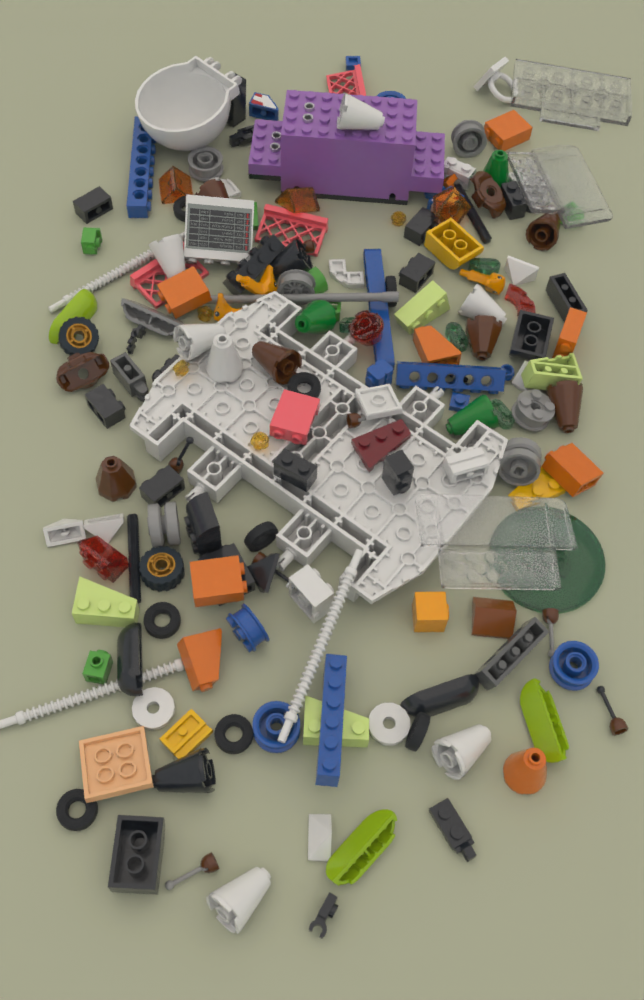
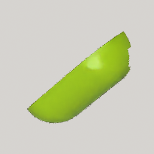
M87 289L80 290L54 319L49 330L50 343L58 344L60 327L69 318L85 317L87 320L92 318L97 311V300L92 292Z
M533 678L524 685L521 691L520 705L534 747L543 751L546 756V762L556 763L563 761L567 758L565 755L566 750L569 749V744L554 700L549 690L545 692L539 685L540 680Z
M382 809L367 816L329 858L326 865L327 877L338 886L347 883L353 884L358 881L395 837L393 833L395 821H397L396 814L391 810Z

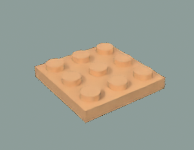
M144 726L79 741L86 803L154 787Z

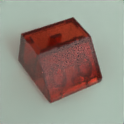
M99 536L82 539L77 543L80 549L79 554L83 557V564L89 569L94 568L98 571L97 574L104 580L108 579L114 583L129 567L127 557Z

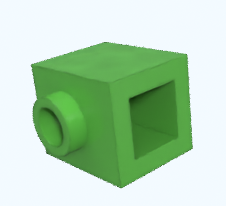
M90 650L82 673L85 681L102 685L107 683L113 665L112 657L107 651L97 650L96 652Z

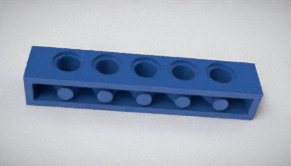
M397 361L395 383L399 385V388L409 389L410 386L416 385L422 390H427L428 387L438 386V391L440 388L445 391V388H451L455 392H463V389H468L472 393H481V390H485L490 394H499V391L504 392L506 370L503 367ZM412 372L419 373V377L416 380L409 378ZM430 373L437 374L434 381L427 379ZM448 374L455 376L452 382L445 381ZM466 375H471V382L464 383V377ZM484 376L490 377V381L487 384L481 383Z

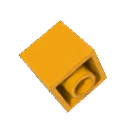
M415 592L412 602L414 632L445 631L449 620V605L446 602V592Z

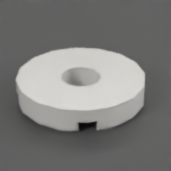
M157 687L143 690V695L136 696L132 705V714L136 723L152 731L162 729L168 725L175 713L174 700L170 693ZM157 704L160 707L158 712L154 714L149 713V706Z
M382 703L371 711L369 715V733L375 741L377 740L385 746H394L401 743L408 735L410 718L406 710L400 705ZM387 719L392 720L395 724L394 728H385L383 721Z

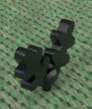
M141 324L137 328H133L130 339L127 342L129 345L126 348L128 354H133L137 338L142 339L143 335L145 336L146 327Z

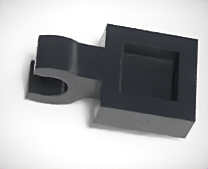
M329 892L317 917L309 926V932H312L315 926L322 928V933L319 936L321 939L325 937L327 932L325 924L327 918H333L339 905L335 904L337 896Z

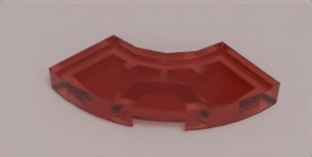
M509 283L505 300L511 302L516 307L517 316L520 310L535 313L534 302L527 296V293L520 287Z

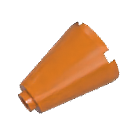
M529 748L515 752L506 759L503 773L504 780L509 788L523 795L535 794L544 786L547 778L546 756L542 750Z

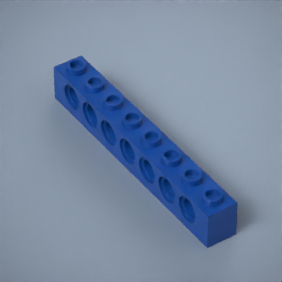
M135 116L127 195L128 218H148V213L151 211V201L149 200H152V190L150 188H153V178L151 177H154V167L152 165H155V156L153 154H156V146L154 144L157 142L144 130L138 116Z

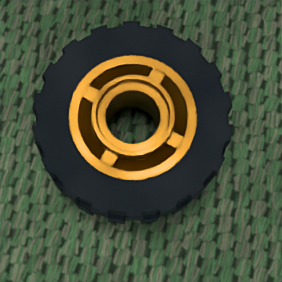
M85 317L69 318L60 327L58 340L61 349L70 356L75 353H80L81 355L95 351L99 341L98 329H96L95 324L89 319H85ZM80 334L83 336L84 339L82 341L75 340L74 335Z
M158 546L151 548L149 551L147 550L145 555L141 557V562H139L142 582L153 591L162 592L174 589L181 583V579L184 577V563L181 554L168 546Z

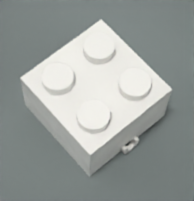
M307 564L289 577V583L286 585L289 588V596L313 623H316L327 612H330L329 607H332L331 602L334 597V589L329 583H325L321 579L320 573L315 568L312 569Z

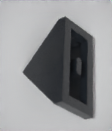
M271 553L247 566L260 592H269L280 556L278 553Z

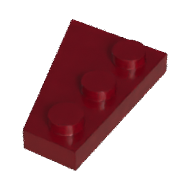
M400 419L353 438L351 444L368 472H370L390 452L396 450L408 440L411 432L404 421Z

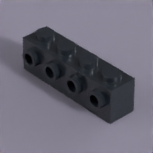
M275 234L265 235L259 241L260 244L248 252V257L246 259L243 258L237 264L238 267L226 275L223 284L233 295L241 294L245 290L241 283L236 281L238 274L248 276L254 280L285 248Z

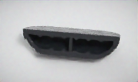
M141 623L127 625L120 632L117 639V683L120 690L130 696L143 695Z
M469 674L421 690L405 698L400 706L411 716L416 717L419 712H423L431 717L466 705L478 693V677L476 674Z

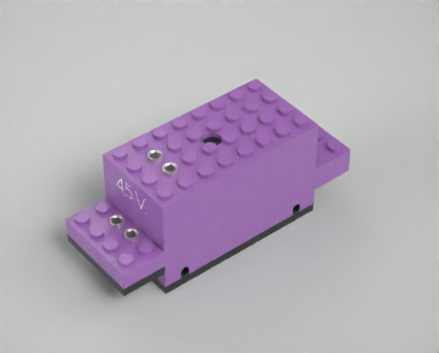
M287 90L283 121L255 119L248 162L249 179L281 181V196L407 205L409 191L442 193L445 134L416 131V99L351 95L383 113L385 121L383 127H380L378 130L338 129L337 118L339 117L340 104L345 94Z

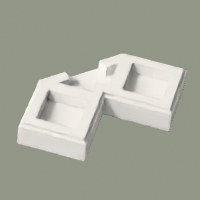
M345 259L329 260L330 277L347 289L364 288L363 271L346 272Z

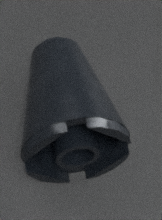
M295 239L288 244L268 264L273 267L275 280L288 270L297 269L307 272L313 268L311 257L306 255L305 250L307 249L299 239Z
M200 748L156 769L155 775H152L154 788H157L159 792H214L215 789L211 787L216 784L213 760H208L206 755L210 754L207 748Z

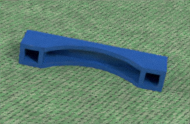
M326 654L315 785L338 787L347 666V656Z

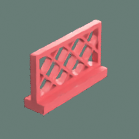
M360 64L354 65L355 70L326 75L329 93H336L333 90L337 88L339 91L336 94L346 92L350 95L366 96ZM353 76L350 80L346 79V77ZM341 82L346 83L344 86L339 85ZM350 85L354 87L352 90L348 89Z
M265 204L264 214L254 240L260 243L259 241L262 239L260 238L261 234L268 232L269 235H272L270 230L278 227L280 230L275 236H284L285 241L281 243L285 247L295 239H299L304 243L301 237L309 234L316 245L314 253L306 254L318 257L325 233L328 231V218ZM268 219L273 220L275 223L267 226L265 222ZM285 223L289 224L290 227L283 230L280 225ZM302 227L306 231L298 234L296 228ZM293 230L295 236L288 239L286 233ZM319 231L321 235L314 238L311 232Z
M156 259L130 275V285L134 289L137 288L155 309L166 303L165 301L161 302V300L156 302L152 298L153 294L158 295L157 292H159V290H153L154 284L163 282L155 280V276L158 274L165 275V280H167L166 274ZM198 260L194 264L185 263V268L194 266L195 269H199L202 272L199 274L202 279L209 275L207 269ZM149 283L152 284L151 290L144 289L141 285Z

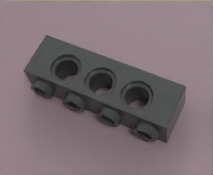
M536 617L526 621L474 673L478 677L479 683L487 691L496 687L549 633L545 626Z

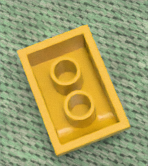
M452 218L426 232L424 246L449 269H457L480 255L484 250V246Z

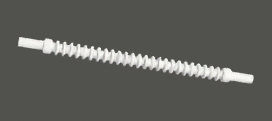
M185 231L181 233L182 240H184ZM147 250V253L143 252V255L139 254V257L135 256V259L132 258L131 262L127 261V264L123 263V266L115 267V270H111V273L107 272V275L99 276V279L94 280L95 282L91 281L90 284L83 285L82 289H87L93 293V290L96 291L97 287L101 288V285L109 284L110 281H114V278L117 279L118 276L121 277L122 274L129 273L130 269L134 270V267L137 268L138 265L145 264L146 261L153 259L154 255L151 250ZM78 288V291L74 290V293L70 292V295L63 296L62 300L48 307L49 311L53 313L66 306L82 289Z
M360 549L355 550L349 566L344 570L345 575L342 576L343 580L340 581L341 585L338 586L339 591H336L337 596L333 597L335 601L331 602L332 607H329L330 612H327L326 623L322 624L324 628L320 629L322 633L318 634L317 644L313 646L315 650H311L313 655L309 656L308 666L304 667L306 672H302L303 678H300L301 683L297 684L299 688L295 689L296 695H293L294 700L290 701L292 705L288 706L289 711L284 715L285 722L277 739L281 743L286 742L293 723H296L298 720L297 713H300L299 708L303 707L301 703L305 702L304 696L308 695L306 691L310 690L308 686L312 685L311 679H314L313 674L317 673L315 669L319 668L318 663L321 662L320 657H323L322 652L326 651L324 647L328 646L327 641L330 640L329 635H332L331 630L335 629L333 625L337 624L336 619H339L338 614H341L340 609L343 608L342 603H345L344 598L348 597L346 593L350 592L348 588L352 587L353 578L357 575L358 571L356 569L363 554V551Z
M181 658L175 659L174 663L169 661L168 665L163 663L162 667L157 665L156 669L152 667L150 671L146 669L143 673V683H145V680L150 682L151 678L156 680L157 676L162 678L163 674L168 676L169 672L174 674L176 670L177 672L183 671L184 665ZM117 679L116 682L110 681V684L104 683V686L98 685V688L92 687V690L86 689V692L80 691V694L74 693V696L68 695V698L62 697V700L56 699V702L51 700L50 704L45 702L44 706L39 704L38 708L33 706L32 710L27 708L26 712H23V710L18 711L14 716L0 720V729L17 723L21 725L26 723V720L32 721V718L38 719V716L44 717V714L50 715V712L62 711L64 707L68 709L70 705L74 707L76 703L80 705L82 701L86 703L88 699L92 701V698L98 699V696L104 697V694L110 695V692L116 693V690L121 691Z

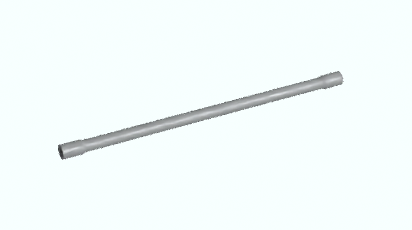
M399 291L382 293L281 294L293 303L312 302L314 300H326L327 302H399ZM267 294L223 296L228 304L255 303L257 299ZM211 295L212 301L206 303L217 304L218 295Z

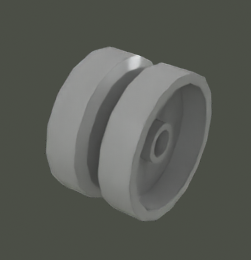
M519 437L508 440L503 458L499 463L498 472L500 477L505 482L516 486H526L538 479L541 470V448L536 442L528 438Z
M176 501L165 503L164 515H162L161 507L158 503L148 504L147 523L152 547L164 545V534H167L170 545L181 544Z

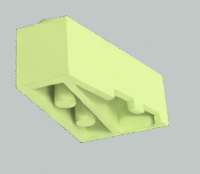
M432 280L394 314L396 322L411 335L414 333V329L425 326L450 310L447 293Z
M569 353L568 356L563 357L556 355L555 358L551 359L545 357L530 360L521 374L525 388L547 390L546 388L549 385L553 387L557 385L556 382L575 380L579 385L583 379L574 353Z
M79 576L72 609L75 623L126 627L129 624L138 623L140 608L137 599Z
M305 696L303 745L319 746L322 701L309 696ZM344 709L342 747L367 748L369 743V718Z

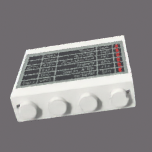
M186 194L184 259H187L189 263H197V260L204 261V264L220 262V265L229 266L230 263L238 264L243 258L246 259L249 255L248 252L252 249L254 201Z

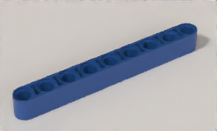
M364 249L363 260L367 293L386 292L381 249ZM368 302L374 360L377 362L379 359H384L394 370L395 360L388 302Z

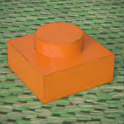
M452 174L444 178L443 186L445 188L449 186L454 187L453 183L458 179L457 176Z

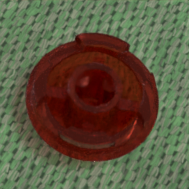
M369 310L357 313L352 324H349L351 337L364 346L377 344L383 336V319L378 313H371Z

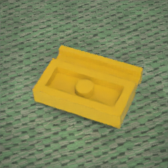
M190 709L159 740L179 759L192 753L213 733V729Z

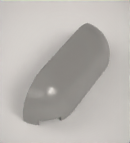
M125 298L121 300V306H123L125 317L128 320L141 324L161 335H173L174 327L184 324L180 320L141 303Z

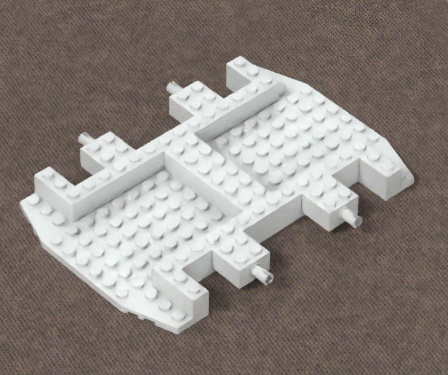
M273 291L257 299L255 303L249 306H242L241 310L227 313L217 322L224 326L226 334L232 338L243 362V372L237 380L231 383L229 381L218 383L208 376L206 365L211 349L193 360L184 361L179 357L154 380L149 394H146L144 403L139 407L129 425L130 430L144 439L147 453L160 462L187 437H193V443L205 451L187 470L188 482L194 486L185 496L187 502L199 494L208 492L209 498L218 503L243 478L295 515L276 535V546L284 552L279 557L276 566L277 568L281 566V571H284L293 560H296L303 566L310 565L330 542L336 544L352 557L356 549L362 550L363 554L356 569L358 571L357 575L353 578L352 587L348 588L350 592L346 594L348 595L347 598L352 602H355L361 596L370 604H373L423 574L492 491L500 467L499 463L503 458L508 439L478 420L456 444L433 430L432 428L443 417L445 404L439 401L444 395V391L440 388L437 392L438 386L428 394L415 385L400 402L403 408L402 414L392 415L390 419L365 420L358 427L349 428L346 420L348 413H358L361 417H365L354 396L355 390L369 388L346 373L357 361L358 348L353 346L358 341L357 335L354 333L351 337L353 332H349L342 339L329 330L311 349L307 348L291 337L297 331L295 319L302 312V308L278 292ZM259 341L296 350L302 357L301 368L298 367L296 373L308 372L314 374L321 383V392L318 397L320 399V410L318 415H315L306 445L294 444L291 441L276 439L270 436L271 420L283 390H287L288 384L276 383L252 356V348ZM301 383L297 386L299 392L307 393L311 390V386L307 383ZM402 419L411 432V436L387 456L403 450L414 466L410 489L405 493H398L393 496L382 479L384 460L376 464L374 469L368 472L352 446L351 440ZM468 447H482L490 465L487 474L450 484L443 468L444 457L450 452H463ZM284 448L318 466L317 479L308 492L274 475L273 462ZM344 573L339 577V586L341 585L340 581L343 580L342 576L345 575Z

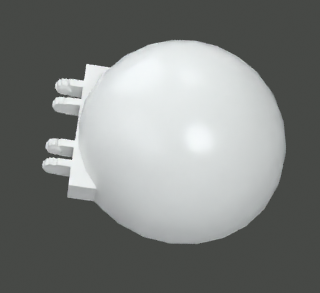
M194 56L188 62L173 64L158 70L142 83L135 98L137 116L144 130L157 143L169 149L192 151L202 148L213 142L224 129L229 117L231 100L240 94L238 85L241 84L242 78L239 75L235 76L233 71L225 75L219 72L221 64L218 61L214 62L212 57L206 58L203 61L199 57Z

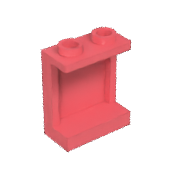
M284 389L270 423V436L276 439L291 441L294 444L306 445L313 420L320 410V399Z

